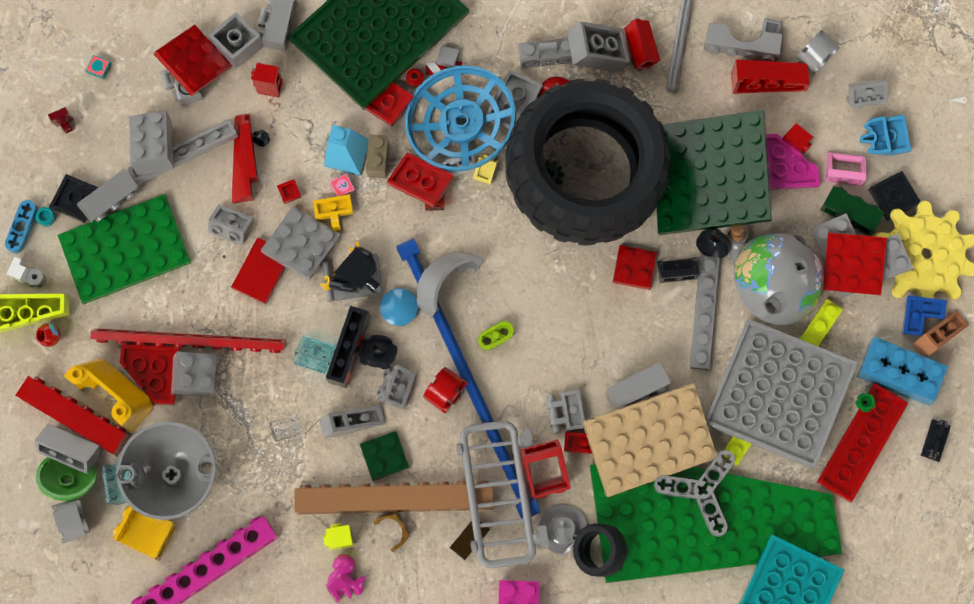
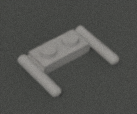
M373 253L377 271L372 278L380 283L374 293L365 286L359 293L330 289L325 290L327 302L383 294L378 255ZM323 261V277L328 276L331 280L329 262Z

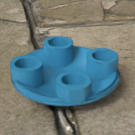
M402 288L388 291L380 302L382 317L392 325H407L415 318L418 312L416 297L410 291Z

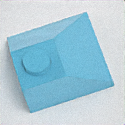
M333 125L327 142L324 167L360 176L368 151L369 139L351 129Z

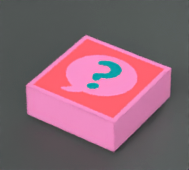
M347 174L330 181L336 196L355 192Z

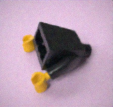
M355 242V248L349 247L350 254L331 277L333 280H330L328 276H324L323 279L327 283H320L321 287L326 291L333 289L342 292L359 293L365 286L374 293L380 283L372 278L377 271L372 252L360 247L359 242Z

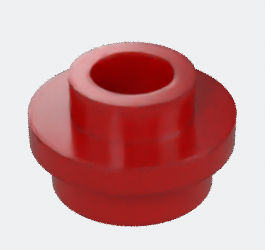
M410 69L406 74V81L410 86H420L424 81V74L420 69ZM418 75V78L413 79L412 76Z

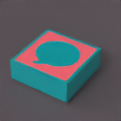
M93 55L86 72L104 79L111 62Z

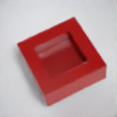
M295 179L277 185L284 204L302 198Z

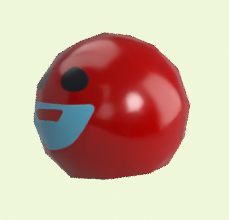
M45 323L37 329L36 338L42 346L52 347L60 341V329L55 324Z

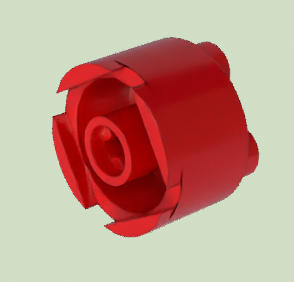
M444 367L435 376V381L429 384L423 398L446 414L450 410L451 404L456 405L460 400L461 395L459 393L466 388L468 382Z

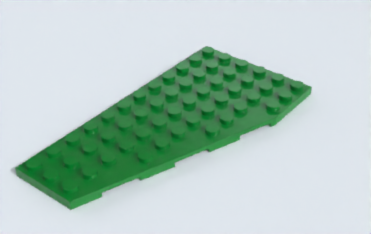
M596 464L589 466L597 523L608 524L617 528L625 537L628 550L623 567L615 574L605 577V583L757 565L771 534L817 557L842 554L832 494L726 474L713 493L726 520L727 531L724 535L715 537L709 532L696 499L659 494L654 489V481L607 497ZM691 467L668 476L699 480L707 469ZM709 471L708 476L711 480L719 479L717 471ZM703 478V481H705L706 483L701 488L699 486L697 487L699 489L698 494H707L705 492V489L708 487V485H710L711 487H713L714 485L709 484L705 480V478ZM662 480L657 485L661 486V490H664L665 487H671L670 491L674 492L673 486L675 481H672V484L669 485L665 484V480ZM680 482L677 484V490L680 493H686L688 486L686 483ZM710 503L706 504L704 508L705 512L710 515L714 514L716 510L715 506ZM717 514L715 517L708 519L710 522L714 520L715 526L713 530H718L720 533L723 525H718L716 519L720 517ZM600 533L599 539L604 565L610 557L611 546L607 537Z

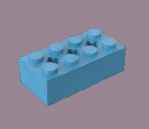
M873 337L868 344L857 377L930 406L937 398L948 366ZM881 361H884L887 366H886V367L882 366V365H883V362H881Z

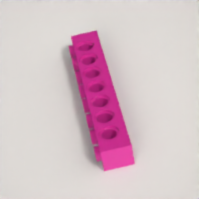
M258 516L249 522L250 526L245 529L240 528L236 530L232 538L229 540L223 539L216 544L217 548L211 552L209 550L205 551L199 556L200 559L198 561L187 563L182 567L183 571L177 575L176 573L169 575L165 579V583L160 586L159 584L153 586L148 590L149 594L144 597L139 596L131 603L148 604L151 600H155L157 604H182L277 540L278 536L264 516L261 518ZM252 532H257L258 539L254 542H250L248 538L249 534ZM235 543L241 544V550L238 553L232 552V546ZM219 554H223L224 562L217 565L215 558ZM201 566H207L208 568L204 576H200L198 573ZM185 577H189L191 583L188 587L184 588L182 580ZM172 588L174 591L173 596L170 599H166L165 591Z

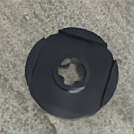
M372 335L367 340L364 338L360 342L358 349L360 363L375 368L388 369L390 364L396 360L397 346L392 343L389 337L383 335Z

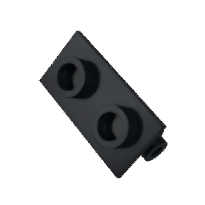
M931 420L920 456L940 462L951 427L947 425V421Z

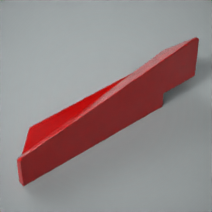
M250 114L237 115L234 124L238 137L234 139L232 203L253 201L251 183L259 182Z

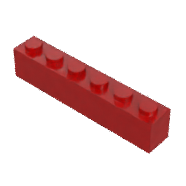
M27 376L15 396L116 457L119 455L130 438L125 434L126 429L118 424L115 427L110 425L109 422L111 420L101 414L99 417L93 414L94 410L86 405L83 407L78 406L76 399L69 395L66 398L60 395L62 391L54 386L48 388L44 385L46 382L35 376L33 379Z

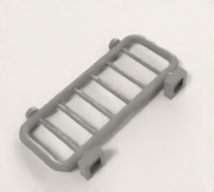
M496 421L466 426L460 433V443L456 444L457 455H462L474 533V541L470 542L471 551L477 554L478 561L486 568H500L529 563L536 555V544H538L539 550L547 549L549 546L546 525L538 526L536 532H533L520 452L521 447L533 446L531 429H523L521 436H518L516 427L509 421ZM503 428L508 429L510 432L511 441L474 446L468 445L467 438L472 432ZM512 445L514 460L471 465L469 450ZM515 464L517 479L474 485L472 469ZM518 483L520 499L477 504L476 488ZM521 502L523 518L480 524L478 508ZM524 522L526 538L483 543L482 527ZM527 542L528 553L525 556L499 560H488L485 557L484 547Z

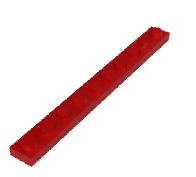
M100 328L92 330L90 339H97L96 342L99 343L115 340L117 344H127V341H132L136 345H146L149 342L154 343L155 346H166V344H173V347L192 345V348L212 346V349L215 350L231 347L233 351L250 348L252 352H261L262 349H268L271 353H280L281 350L286 348V339Z

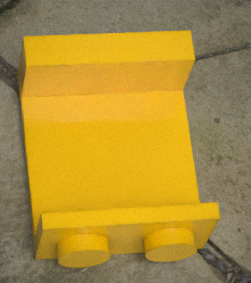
M127 506L122 514L124 518L114 528L113 539L159 561L177 525L169 520L146 517L135 511L131 506Z

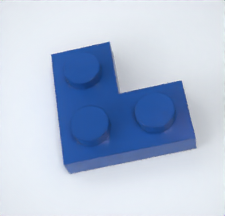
M907 295L902 334L923 336L925 317L945 319L947 300Z

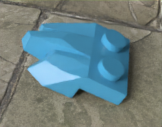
M905 115L873 118L864 125V128L870 131V133L862 135L860 143L872 144L868 148V154L893 156L911 152Z

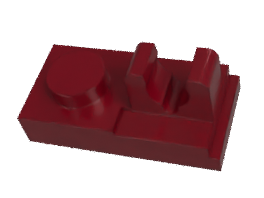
M66 107L48 114L50 121L56 127L61 126L65 134L73 131L69 122L74 119Z

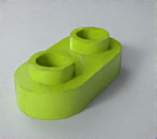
M502 321L480 333L478 337L479 347L482 350L490 351L509 341L514 335L512 324ZM505 329L508 331V333L506 335H502L501 330ZM490 339L491 343L485 344L484 340Z

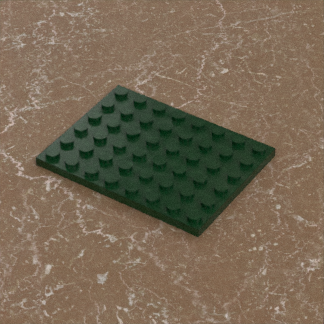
M327 0L291 32L287 38L358 106L365 110L470 13V10L459 0Z

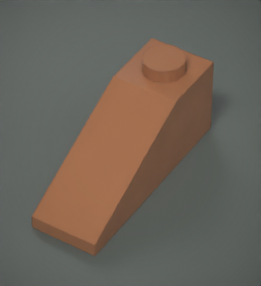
M956 310L912 345L921 356L927 358L968 327L969 324Z

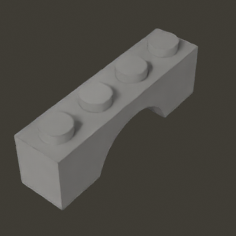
M709 23L704 50L713 54L725 53L732 57L738 55L750 60L756 58L763 61L777 62L780 55L782 34L764 31L757 40L742 42L731 35L727 25Z

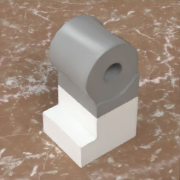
M14 257L7 272L11 279L37 289L46 284V277L39 269L24 267L25 263L21 259Z

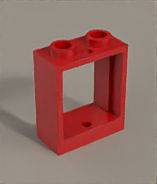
M558 439L520 449L529 490L533 499L544 498L549 494L563 493L571 489L562 447ZM557 456L561 477L534 484L529 463Z

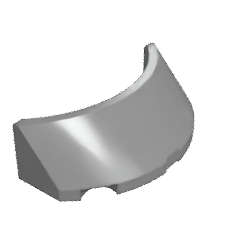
M458 252L447 254L434 260L424 270L418 282L417 306L432 318L439 311L437 307L438 293L447 275L455 268L460 273L467 269L475 273L485 259L470 253Z

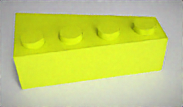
M0 294V333L70 315V296L66 294Z

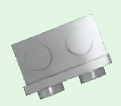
M878 79L849 84V96L846 97L847 103L850 107L861 108L864 105H880L881 103L888 102V81L886 79Z
M218 204L209 218L208 231L232 242L243 244L245 234L253 223V217Z
M397 364L390 365L385 370L383 375L385 379L377 391V401L404 409L416 373Z

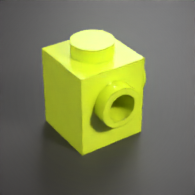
M341 523L330 525V528L326 529L323 540L325 547L328 546L330 551L354 547L350 525L342 526Z

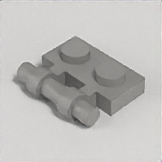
M580 390L561 392V400L555 401L554 394L547 395L548 403H546V406L550 412L551 420H549V423L553 429V434L561 433L560 425L564 424L566 425L567 432L584 429L582 421H585ZM562 407L564 417L558 418L557 408Z

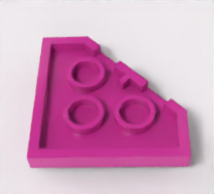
M766 134L771 190L819 188L818 167L806 160L793 146H789L784 142L783 138L778 134Z

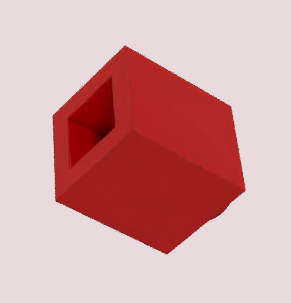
M795 123L782 140L789 146H793L800 153H806L812 146L810 142L813 136Z

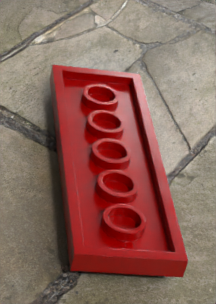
M876 383L871 386L868 392L875 400V407L870 409L869 412H862L861 409H858L816 482L849 503L854 500L908 405V402Z

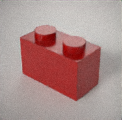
M257 63L255 69L253 68L251 71V80H253V86H255L257 93L279 98L283 83L279 67Z

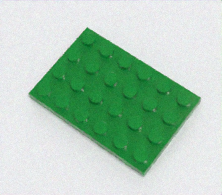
M165 194L108 215L100 222L95 220L92 223L90 222L58 234L83 305L191 264Z

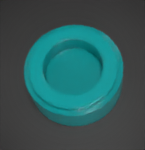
M42 207L36 212L35 218L41 226L49 227L55 222L56 215L51 208Z

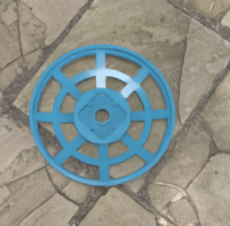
M466 65L446 68L427 78L414 92V98L408 104L405 115L406 134L417 155L435 167L454 172L478 168L497 157L508 144L511 130L516 123L514 99L505 83L486 69ZM461 74L478 75L488 79L489 82L484 89L471 85H462ZM450 76L454 77L455 86L444 90L436 97L427 91L438 81ZM495 85L505 94L510 108L502 111L499 110L496 101L490 95ZM463 92H474L479 94V97L475 102L464 99ZM456 93V101L451 102L447 106L440 102L445 97ZM423 97L430 103L425 112L424 124H412L414 110L420 98ZM487 99L492 105L494 113L483 115L480 107ZM437 108L442 112L439 122L430 123L432 112ZM511 116L509 132L501 144L495 140L501 119ZM460 118L467 119L464 125L457 124ZM495 121L494 129L490 136L482 132L486 122ZM441 130L445 138L437 144L430 131ZM413 131L425 132L428 142L434 148L429 154L425 155L418 147ZM476 138L484 142L478 148L469 151L468 142ZM451 142L461 144V153L445 150V148ZM488 146L496 149L493 154L484 160L469 165L470 156L480 153ZM441 153L448 157L461 158L462 166H445L436 163L433 159Z

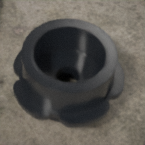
M264 130L254 131L253 142L260 147H265L270 142L269 134Z

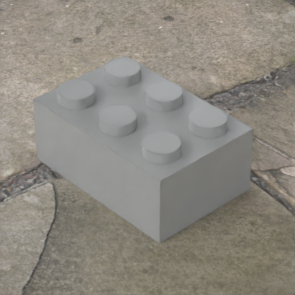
M580 21L567 31L573 65L616 72L630 63L624 29Z
M163 110L129 116L130 164L136 174L143 175L174 169L173 127L167 111Z
M657 363L608 387L605 396L612 410H616L667 392L671 382L661 363Z

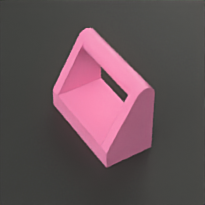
M827 153L824 182L856 186L864 184L866 181L865 156ZM832 160L860 163L859 172L832 169Z

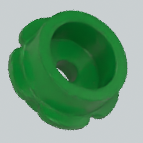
M862 393L857 397L856 406L862 412H869L870 409L875 407V400L871 394Z

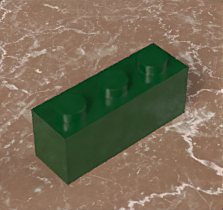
M835 186L832 187L820 209L834 218L847 213L852 227L868 236L874 233L885 213L878 206L870 205L864 202L861 197L853 196L847 193L844 188Z

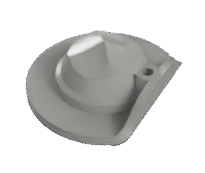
M557 505L550 508L544 513L539 523V526L546 525L549 541L547 549L560 555H566L571 550L579 531L588 526L583 514L578 509L569 505Z

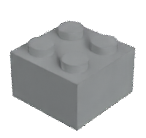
M237 12L208 35L210 42L235 69L263 47L261 36Z
M177 351L173 356L171 394L205 397L213 395L215 392L216 354Z

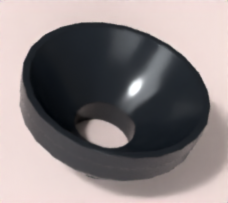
M707 229L702 231L697 237L696 246L701 253L708 257L723 258L728 255L731 242L721 230ZM712 235L717 236L721 239H715L712 237Z

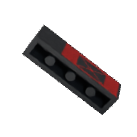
M353 306L349 307L326 375L328 383L347 388L358 357L359 344L364 339L371 318L369 311Z

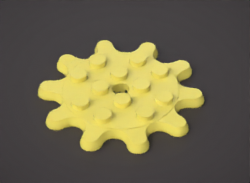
M926 200L918 204L917 214L913 217L905 215L901 209L892 210L890 217L894 223V230L891 233L877 232L874 237L888 238L898 233L914 268L895 276V285L891 290L892 295L900 299L908 291H915L919 297L934 299V295L942 291L950 299L956 300L960 298L962 291L957 284L958 277L961 275L974 276V263L968 261L965 255L967 249L974 247V234L961 235L957 232L956 224L960 219L959 213L955 210H950L945 216L941 218L936 217L932 212L931 203ZM923 249L931 250L930 258L923 257Z

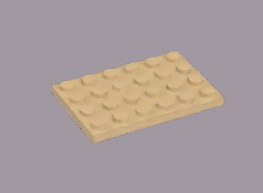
M694 383L582 421L607 497L655 481L659 476H668L717 457Z

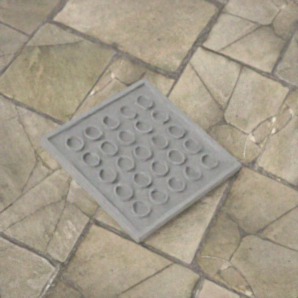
M747 319L705 419L707 426L815 470L858 362Z

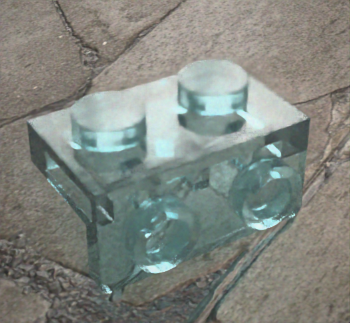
M303 335L295 350L294 364L327 375L336 346Z
M117 464L103 465L102 478L104 481L106 503L113 505L127 503L117 483ZM132 471L125 472L124 480L131 478Z

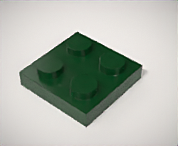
M396 431L360 444L372 481L409 469Z

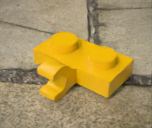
M350 194L313 200L315 219L331 218L334 231H341L339 217L353 214Z

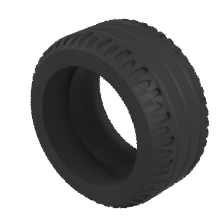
M600 523L590 524L580 530L576 536L573 545V557L577 566L584 573L595 577L611 576L618 572L626 561L627 543L623 534L614 526ZM602 533L609 540L611 552L608 561L603 566L598 567L591 559L590 545L592 540Z

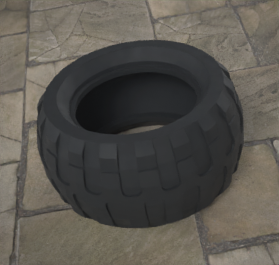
M584 79L570 80V82L564 85L551 87L534 102L532 101L524 108L513 126L505 151L506 180L521 213H525L536 229L554 236L553 239L564 243L568 241L578 243L583 246L618 240L627 233L642 226L652 215L666 191L671 165L666 132L661 121H658L654 116L652 107L645 100L641 102L629 88L624 86L619 88L610 85V81L596 79L595 81H584ZM590 127L603 131L620 144L628 158L630 165L629 185L617 195L602 200H586L572 196L562 190L550 177L544 163L543 146L555 134L568 128Z

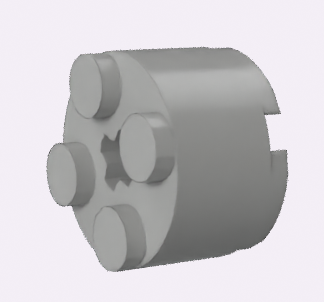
M821 30L796 58L802 63H806L808 69L816 74L840 47L828 34Z
M80 499L52 505L58 532L64 537L61 538L63 544L87 536L90 528L86 519H82L81 514H84L85 511Z

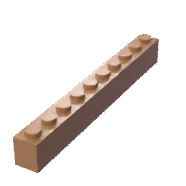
M486 480L477 481V484L489 483ZM441 481L437 482V485H430L429 482H418V485L410 486L408 482L398 483V486H390V483H379L378 486L371 487L369 483L359 484V487H351V484H339V487L331 488L329 484L319 485V488H311V485H300V488H295V513L297 515L470 510L466 481H458L455 485H449V482ZM493 486L475 489L477 504L493 502ZM493 506L478 508V510H493Z

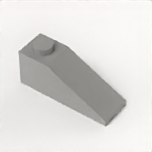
M380 405L328 413L319 420L324 439L385 424Z

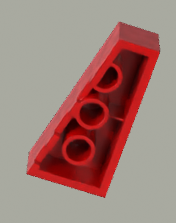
M736 59L731 71L732 94L807 91L810 85L808 65L801 62Z

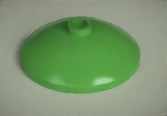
M49 457L40 463L36 471V483L40 491L47 497L60 501L74 500L84 496L93 488L97 479L95 465L86 474Z

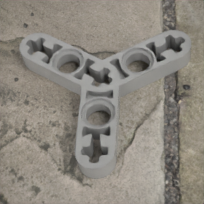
M728 450L721 451L699 480L665 475L659 476L654 481V489L657 493L663 495L696 499L709 532L715 537H720L726 533L727 523L713 491L733 466L735 456ZM728 455L730 457V464L725 463L721 469L718 467L723 460L721 456L725 457ZM710 470L718 471V480H711L708 473ZM703 478H705V480L709 484H712L714 486L711 487L710 485H708V487L705 489V492L707 494L703 493L702 495H699V489L697 487L699 486L701 488L704 486L706 482L703 481ZM665 480V484L671 485L672 481H675L673 486L674 492L670 491L671 487H665L664 490H661V486L657 485V483ZM678 483H686L688 491L680 493L677 490ZM709 503L713 504L716 509L715 513L711 515L707 514L704 509L705 505ZM717 514L720 517L716 519L718 525H723L720 533L718 530H713L715 526L714 520L710 522L708 519L715 517Z

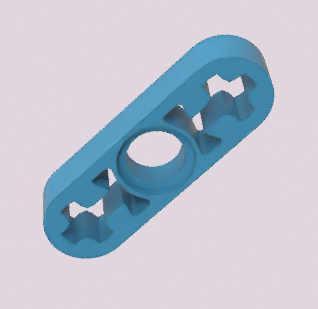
M24 200L19 204L5 240L6 248L14 254L20 253L24 249L35 220L36 212L38 211L37 206L30 200ZM30 206L32 211H28L26 214L24 209ZM19 223H26L24 231H17ZM17 239L19 245L13 248L11 243H15Z

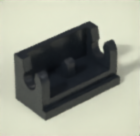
M697 257L657 262L659 283L696 280L700 275Z

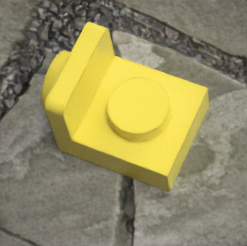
M490 154L481 155L477 162L484 160ZM494 158L487 164L475 168L473 179L491 184L499 161Z

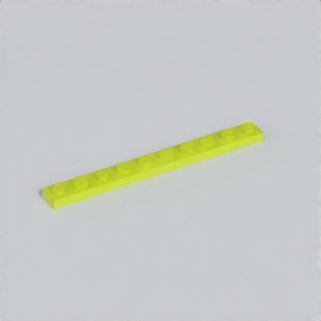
M826 299L800 337V340L819 346L843 309ZM732 437L724 450L734 454V465L737 466L752 444ZM726 455L724 458L729 460L730 457Z

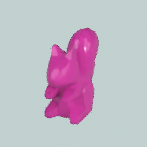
M348 554L338 555L332 565L335 570L329 575L325 585L336 603L340 601L342 594H346L351 599V591L356 595H361L364 589L363 582L366 578L362 576L352 580L349 575L355 569L354 559Z

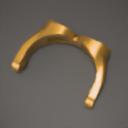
M396 512L383 515L373 522L376 525L384 519H393L401 526V541L391 549L392 552L403 546L407 538L410 537L409 532Z

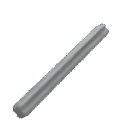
M692 0L681 1L666 85L667 91H676Z

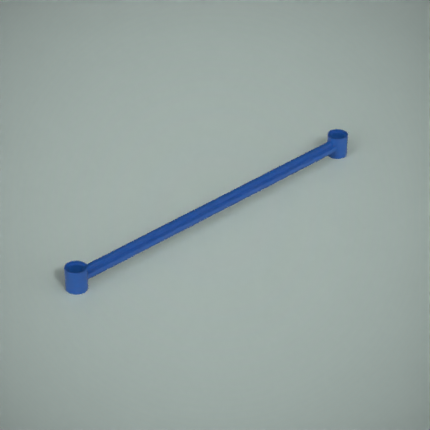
M414 238L396 245L402 261L407 260L418 284L424 270L417 257L420 251ZM437 300L439 311L433 316V319L460 377L468 382L466 390L482 423L494 422ZM498 429L486 430L491 443L503 442ZM506 446L493 447L500 462L512 460ZM514 464L502 465L508 480L517 479ZM518 483L510 484L516 498L520 499ZM528 496L531 517L540 514L541 512L535 498H529ZM520 502L515 506L520 515V518H523L522 506Z

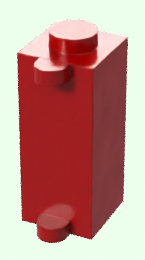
M637 18L630 21V24L624 28L634 66L637 68V71L649 69L660 61L649 20Z

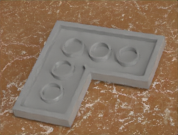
M847 213L811 228L824 261L828 232L856 235ZM898 233L888 237L886 241L883 281L914 269ZM838 292L841 299L851 294H854L848 292Z

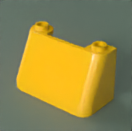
M99 358L75 365L64 375L66 379L81 391L86 387L96 390L100 385L114 397L117 403L112 408V417L131 434L153 409L154 404L149 396L104 359Z

